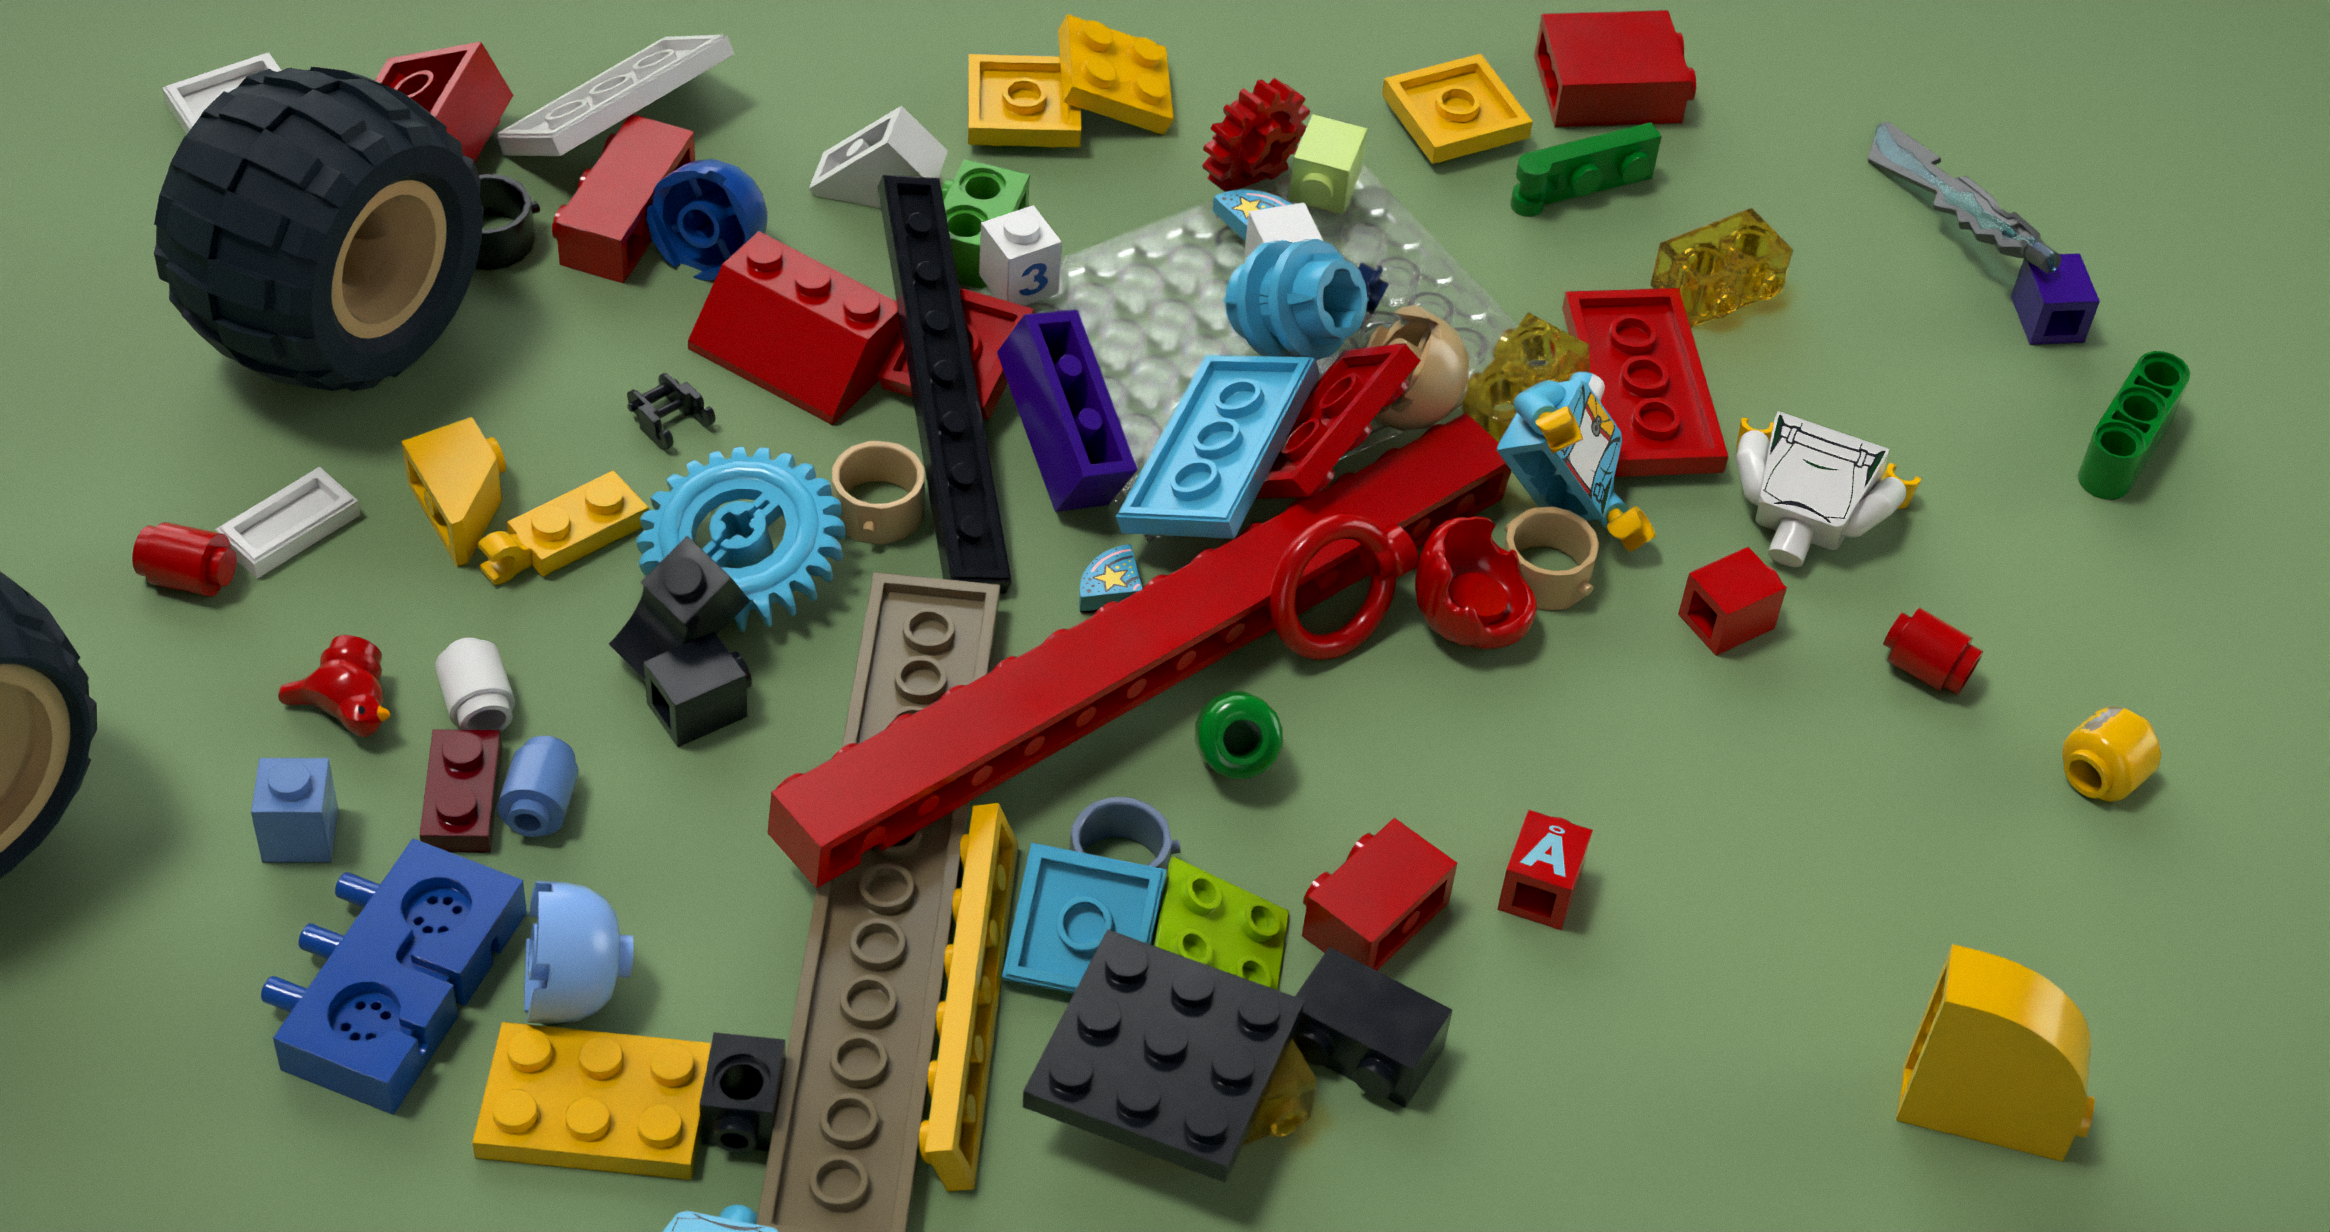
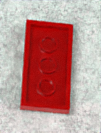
M1679 288L1566 291L1562 310L1578 371L1593 373L1604 382L1605 391L1601 404L1621 431L1622 444L1614 477L1724 473L1729 456Z

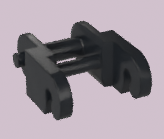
M662 373L658 376L659 386L641 395L634 389L627 393L628 410L634 412L639 417L640 429L662 450L672 447L674 443L671 432L668 429L662 431L660 420L662 417L679 409L685 416L692 415L704 427L714 424L716 420L713 409L710 406L704 408L703 397L688 382L679 385V382L667 373ZM666 396L671 403L657 410L652 403Z

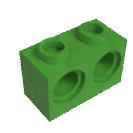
M964 159L954 180H945L942 186V195L959 284L991 291L979 275L981 222L1028 207L1030 174Z

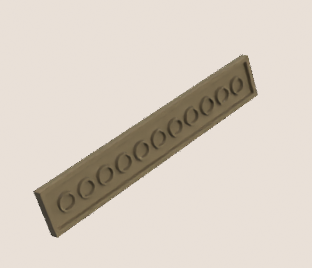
M873 572L842 748L851 743H862L884 731L897 717L907 713L913 715L937 702L952 687L957 685L966 686L989 673L999 607L1000 585ZM970 802L883 851L877 845L862 853L859 865L816 888L756 1222L757 1225L772 1227L779 1232H907L920 1147L919 1130L924 1119L928 1092V1068L933 1058L937 1031L936 1011L939 1002H941L945 976L944 955L945 949L950 942L953 921L952 898L955 889L958 887L961 867L960 842L962 836L966 833Z

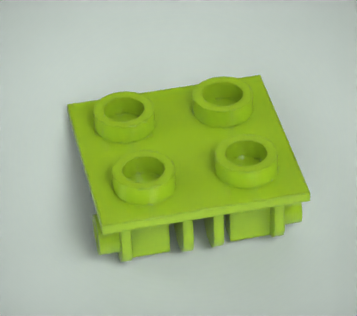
M1173 856L1169 860L1154 946L1277 990L1289 910Z

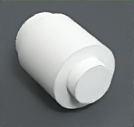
M462 638L451 643L438 656L435 662V671L451 722L460 727V730H500L502 732L512 721L515 699L498 647L492 642L476 638Z

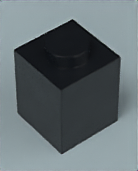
M711 632L644 661L647 705L677 747L748 717L746 689L752 686L750 671L743 657L737 651L729 653L715 632Z

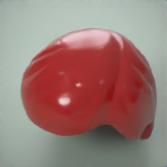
M1456 517L1436 527L1421 551L1415 576V592L1419 611L1426 619L1427 624L1445 640L1461 646L1479 649H1498L1513 645L1527 634L1535 620L1537 602L1532 589L1520 572L1518 554L1513 549L1508 552L1495 543L1492 538L1495 524L1485 517Z

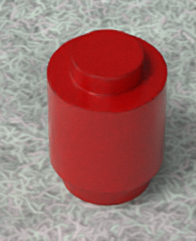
M162 522L158 526L148 525L140 531L133 547L132 564L136 574L145 576L152 585L211 597L216 595L222 586H227L233 579L236 571L237 557L235 551L231 549L230 541L225 534Z
M1918 608L1912 617L1902 612L1895 620L1883 642V645L1892 649L1887 662L1939 692L1945 687L1957 695L1971 677L1984 651L1971 644L1973 640L1971 636L1922 608Z

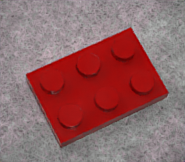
M1406 343L1344 350L1311 390L1255 499L1311 497L1327 487L1335 476L1333 467L1346 451L1353 450L1369 436L1372 431L1370 422L1382 407L1396 401L1408 388L1409 380L1407 377L1421 360Z

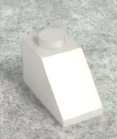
M901 105L824 151L809 190L816 197L881 208L877 187L882 175L940 178L941 183L942 177L940 172L948 150Z

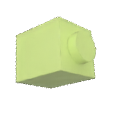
M1312 114L1293 158L1288 200L1297 203L1305 202L1309 206L1344 214L1362 170L1367 128Z

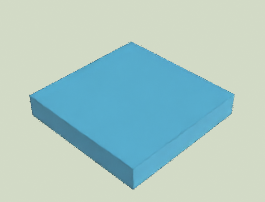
M1031 842L1003 969V980L1074 994L1107 929L1152 945L1167 875L1166 869Z

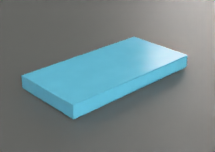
M1205 355L1116 515L1121 532L1127 534L1235 539L1320 375L1315 358Z

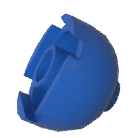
M715 159L692 161L660 180L653 190L656 191L653 204L647 208L646 220L651 238L664 259L675 268L680 264H684L702 271L693 276V278L702 281L715 280L722 264L758 231L766 234L768 211L764 195L754 179L738 166Z

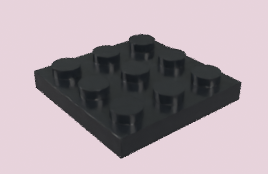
M1107 929L1023 1090V1108L1225 1183L1301 1021L1305 1000Z

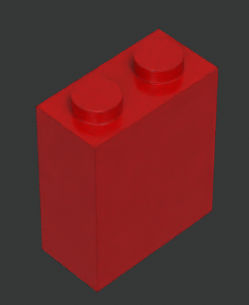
M1668 10L1550 13L1541 15L1534 58L1554 127L1640 125L1650 122L1652 124H1672L1683 122L1687 101L1693 100L1696 94V75L1692 67L1687 68L1684 59V38L1681 32H1675Z

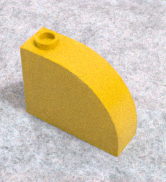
M1952 944L1903 1064L1896 1121L2063 1162L2075 1136L2082 1138L2087 1136L2094 1112V1097L2087 1095L2092 1044L2090 1031L2084 1016L2068 995L2037 972L2001 956Z

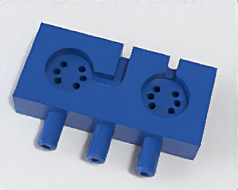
M413 838L381 884L349 872H345L340 876L335 887V895L340 899L363 907V910L345 935L312 923L307 924L303 928L298 940L300 949L328 959L309 987L305 988L277 976H271L266 980L261 990V999L264 1003L290 1012L273 1037L281 1071L392 1115L395 1114L457 1020L458 1011L456 1003L464 1006L467 1005L493 965L491 951L499 954L502 952L527 914L522 879Z

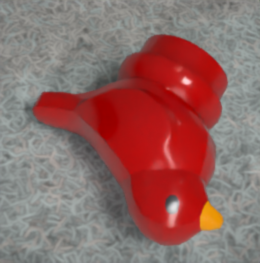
M340 635L333 638L329 648L325 649L321 654L320 667L300 681L282 685L278 692V699L282 704L313 705L340 720L350 732L359 737H369L374 734L381 723L389 719L391 715L389 710L381 707L384 702V693L378 680L382 673L380 665L382 653L373 643L357 636Z

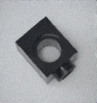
M713 1033L699 1104L703 1145L718 1146L723 1150L734 1153H744L751 1150H770L786 1061L785 1039ZM737 1096H751V1097H753V1098L748 1099V1100H734V1099H732V1098L737 1097Z

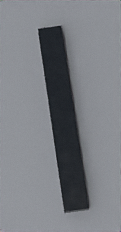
M882 175L877 188L943 579L1000 585V594H1006L1012 580L940 178Z

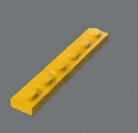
M999 803L974 805L969 834H964L960 842V856L964 873L962 888L955 889L952 898L953 916L956 923L954 944L947 945L944 955L948 988L946 1001L939 1002L936 1011V1025L940 1045L938 1059L932 1060L928 1068V1087L932 1102L929 1120H924L919 1130L921 1156L926 1164L933 1166L946 1191L971 1190L975 1188L1019 845Z

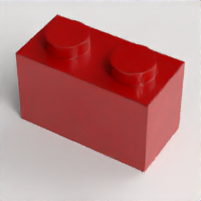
M1393 818L1375 836L1371 833L1362 836L1351 849L1346 862L1332 875L1329 872H1324L1313 881L1303 899L1306 912L1302 937L1324 953L1331 947L1377 971L1449 904L1457 862L1399 820Z

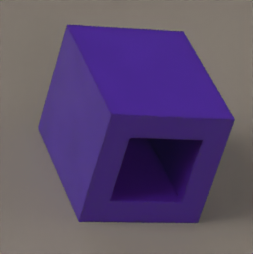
M2080 253L2060 254L2061 263L2056 269L2048 264L2049 273H2045L2031 262L2023 260L2011 299L2030 345L2085 343L2100 300Z

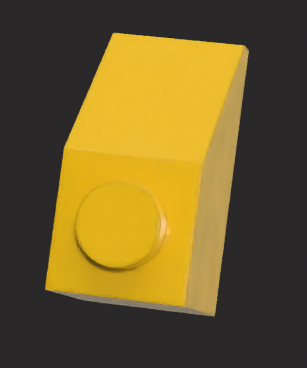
M473 417L401 441L407 484L456 567L470 561L478 546V542L481 540L502 501L499 474L506 472V462L497 440L494 437L486 439Z

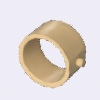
M873 440L851 446L838 456L832 467V497L837 498L841 502L842 515L840 519L844 522L846 535L856 541L883 545L905 539L918 529L924 517L925 478L924 466L915 453L897 443ZM870 481H886L901 486L909 493L903 498L890 503L871 504L857 500L847 492L857 485Z
M1552 506L1535 507L1526 510L1506 525L1505 531L1507 535L1504 550L1509 552L1513 549L1518 554L1520 572L1535 595L1537 609L1545 611L1564 610L1570 608L1593 591L1594 587L1590 582L1599 542L1595 530L1584 518L1570 510ZM1545 546L1554 548L1571 556L1578 566L1569 570H1547L1526 561L1519 552L1529 547Z

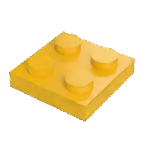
M1067 14L1058 29L1063 103L1164 135L1174 120L1166 47L1156 44L1145 37H1135L1108 28L1098 21H1087Z
M969 54L968 145L1080 148L1081 108L1063 103L1059 56Z
M1482 54L1384 78L1383 98L1432 164L1530 138L1533 124L1532 119Z

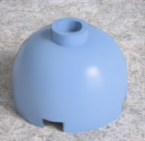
M535 881L529 917L538 918L537 923L532 924L530 938H526L524 1011H528L526 1022L539 1024L578 1022L596 1014L611 999L617 977L630 978L634 952L633 935H620L617 913L602 895L588 887L566 882Z

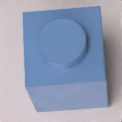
M259 758L251 815L262 862H331L338 803L329 758Z

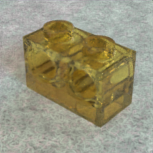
M1753 208L1661 242L1650 285L1654 289L1679 288L1688 321L1692 328L1714 318H1723L1732 311L1757 301L1771 299L1776 294L1782 292L1793 249Z
M1528 312L1515 330L1509 328L1502 334L1495 346L1493 360L1482 374L1476 372L1469 378L1467 393L1461 403L1463 414L1467 413L1495 440L1500 442L1517 412L1515 408L1509 411H1498L1493 408L1505 403L1514 405L1515 398L1519 393L1545 380H1552L1557 383L1569 381L1574 373H1590L1589 344ZM1537 359L1549 362L1543 366H1531L1527 364L1528 362Z

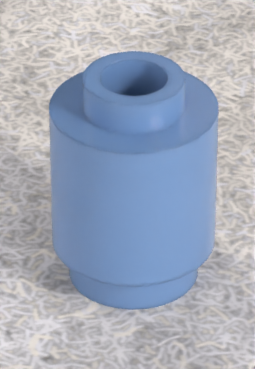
M536 736L526 741L524 746L514 753L497 804V811L503 822L515 832L528 837L553 834L562 827L579 773L577 763L575 762V753L567 743L551 736Z

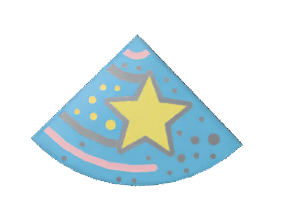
M1233 190L1215 195L1212 211L1246 241L1249 211L1291 205V203L1279 196L1263 191Z
M1131 544L1109 549L1097 556L1087 566L1080 582V612L1098 610L1111 601L1120 602L1143 589Z

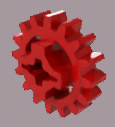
M1273 78L1269 84L1262 79L1257 80L1253 93H1250L1245 88L1240 90L1238 99L1231 105L1226 104L1223 107L1226 117L1222 123H1214L1210 128L1216 134L1213 135V140L1206 143L1203 147V150L1210 155L1202 164L1203 169L1210 173L1207 179L1224 192L1259 190L1260 184L1265 185L1267 188L1273 186L1274 178L1278 177L1282 172L1286 173L1288 171L1287 159L1290 155H1295L1300 137L1304 135L1307 128L1302 123L1310 114V109L1303 105L1306 100L1305 97L1277 78Z

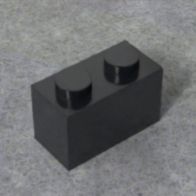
M1329 947L1295 996L1305 1000L1303 1016L1289 1044V1048L1294 1050L1306 1062L1317 1066H1325L1356 1082L1367 1094L1377 1098H1386L1406 1108L1444 1050L1453 1009Z

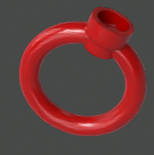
M1340 513L1325 517L1302 531L1283 554L1274 573L1271 585V618L1281 641L1294 653L1314 660L1337 658L1351 652L1364 643L1384 619L1393 599L1397 578L1404 576L1418 566V551L1409 534L1396 524H1391L1382 529L1371 519L1350 513ZM1341 539L1355 540L1364 546L1360 551V559L1364 569L1371 577L1366 599L1356 615L1339 630L1329 634H1313L1301 625L1296 613V592L1301 575L1316 553L1329 543Z

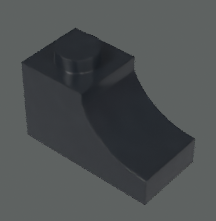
M686 536L641 581L644 589L639 604L628 622L609 645L645 680L644 661L711 632H715L717 635L750 600L735 581L695 542Z

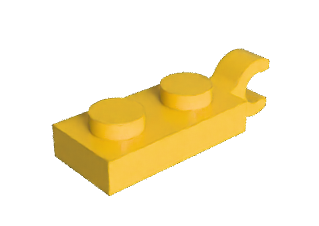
M613 470L507 521V532L496 531L482 538L478 542V547L489 560L480 564V570L494 585L509 581L516 574L530 566H533L544 577L641 529L640 517L649 510V507Z

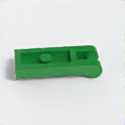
M1650 122L1522 154L1519 157L1516 177L1520 183L1513 187L1510 206L1515 213L1531 217L1540 214L1543 211V206L1651 179L1662 136Z

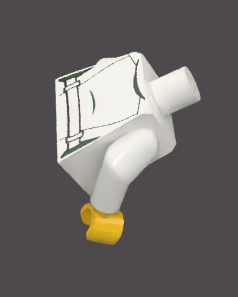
M1780 411L1777 412L1774 423L1770 422L1769 428L1763 430L1750 427L1748 425L1749 418L1742 417L1736 444V463L1744 496L1752 504L1758 506L1755 522L1760 526L1776 531L1769 547L1768 555L1776 562L1785 566L1801 567L1811 543L1829 550H1837L1845 537L1862 536L1891 516L1896 509L1908 507L1921 481V478L1915 476L1911 481L1898 478L1894 474L1897 465L1889 463L1884 472L1889 449Z

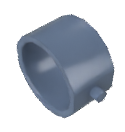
M1109 797L1093 802L1078 814L1071 827L1069 850L1084 853V850L1094 842L1109 837L1129 838L1142 843L1153 852L1156 859L1147 866L1166 869V871H1168L1171 854L1181 852L1179 840L1172 841L1166 818L1150 804L1131 797Z

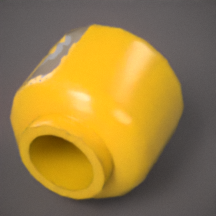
M2115 706L2097 710L2071 732L2065 739L2062 750L2064 771L2070 784L2086 797L2099 798L2107 802L2122 800L2129 796L2158 769L2162 755L2159 740L2151 724L2145 718L2129 709Z

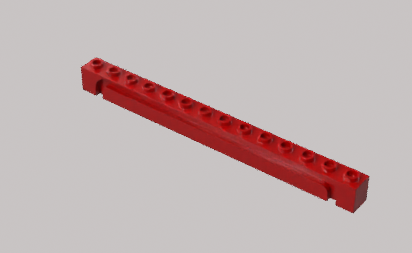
M1467 413L1444 425L1439 423L1431 426L1415 441L1400 449L1395 447L1387 450L1376 462L1356 473L1347 472L1343 474L1329 488L1310 498L1302 497L1297 499L1285 512L1263 524L1260 522L1251 524L1237 538L1217 549L1208 548L1202 551L1191 563L1167 576L1162 574L1154 577L1142 590L1122 601L1106 603L1092 617L1070 629L1063 628L1055 631L1036 648L1019 657L1011 656L1002 660L990 673L970 684L952 687L937 702L915 714L907 713L897 717L884 731L862 743H851L844 746L829 761L807 773H796L789 776L771 792L767 834L815 888L822 886L859 865L862 853L876 845L882 851L1273 630L1274 625L1270 612V591L1274 573L1279 561L1292 541L1313 523L1335 514H1357L1371 519L1382 529L1391 524L1400 526L1409 534L1417 548L1424 544L1436 527L1440 526L1443 522L1453 519L1460 514L1467 518L1472 517L1502 500L1511 469L1497 452L1499 442ZM1341 539L1329 543L1316 553L1304 569L1298 583L1295 600L1297 615L1369 575L1360 559V551L1364 548L1361 543L1352 539Z

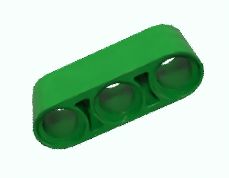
M2152 351L2145 353L2139 358L2094 429L2077 475L2079 484L2085 491L2104 500L2122 498L2130 491L2172 423L2188 384L2190 371L2182 359L2164 351Z

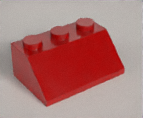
M481 41L388 58L375 79L377 82L403 92L446 125V132L461 142L463 155L473 159L474 164L478 161L480 152L491 133L499 125L501 116L513 97V93Z
M758 231L722 264L689 336L688 349L821 420L834 425L879 381L877 375L901 331L897 301Z

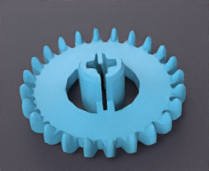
M735 447L731 458L725 459L719 451L709 453L708 465L703 466L696 460L687 463L688 476L670 475L666 479L670 492L657 491L650 497L654 510H648L640 517V523L644 531L636 539L638 550L643 554L639 560V567L645 576L686 536L694 542L698 526L707 514L723 503H727L717 509L711 517L709 530L712 540L702 550L735 581L750 600L735 616L737 626L742 632L746 631L749 612L754 609L761 616L765 625L771 627L772 604L776 602L782 605L791 616H795L797 610L792 593L796 590L806 594L810 600L816 601L817 590L811 575L821 576L824 581L831 582L833 580L832 568L824 557H831L837 562L843 558L842 547L836 540H842L846 536L844 522L840 519L842 515L841 502L837 498L832 497V488L828 480L816 478L813 465L803 463L796 466L794 455L790 453H782L775 460H772L770 449L767 447L757 449L753 457H747L744 447ZM739 499H749V500H755V501L752 502V503H750V502H746V501H735V500H739ZM782 515L786 522L783 540L774 551L768 527Z

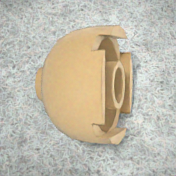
M1417 305L1401 307L1393 313L1401 317V319L1395 322L1390 329L1379 325L1371 334L1364 347L1406 343L1421 360L1407 377L1409 386L1396 401L1382 407L1373 418L1385 426L1400 431L1427 429L1448 416L1451 411L1457 409L1463 402L1467 393L1469 378V354L1459 333L1439 317Z

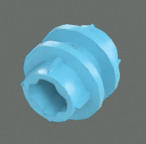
M1305 239L1294 243L1286 240H1274L1260 244L1247 257L1245 263L1232 273L1226 287L1225 299H1223L1227 317L1232 328L1241 337L1246 338L1247 343L1260 356L1315 358V360L1332 356L1345 342L1346 337L1352 336L1361 327L1366 315L1367 301H1369L1366 284L1360 270L1352 262L1346 261L1331 243L1319 239Z

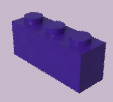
M1075 309L1025 314L999 348L997 354L1054 511L1060 512L1109 505L1138 469L1079 311Z

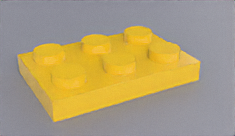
M502 1022L473 1137L474 1157L477 1159L692 1180L701 1133L699 1104L711 1043Z

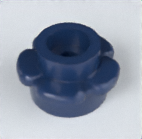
M1361 262L1358 269L1365 281L1367 298H1369L1366 312L1373 315L1389 283L1380 279L1383 272L1382 266L1379 265L1376 270Z

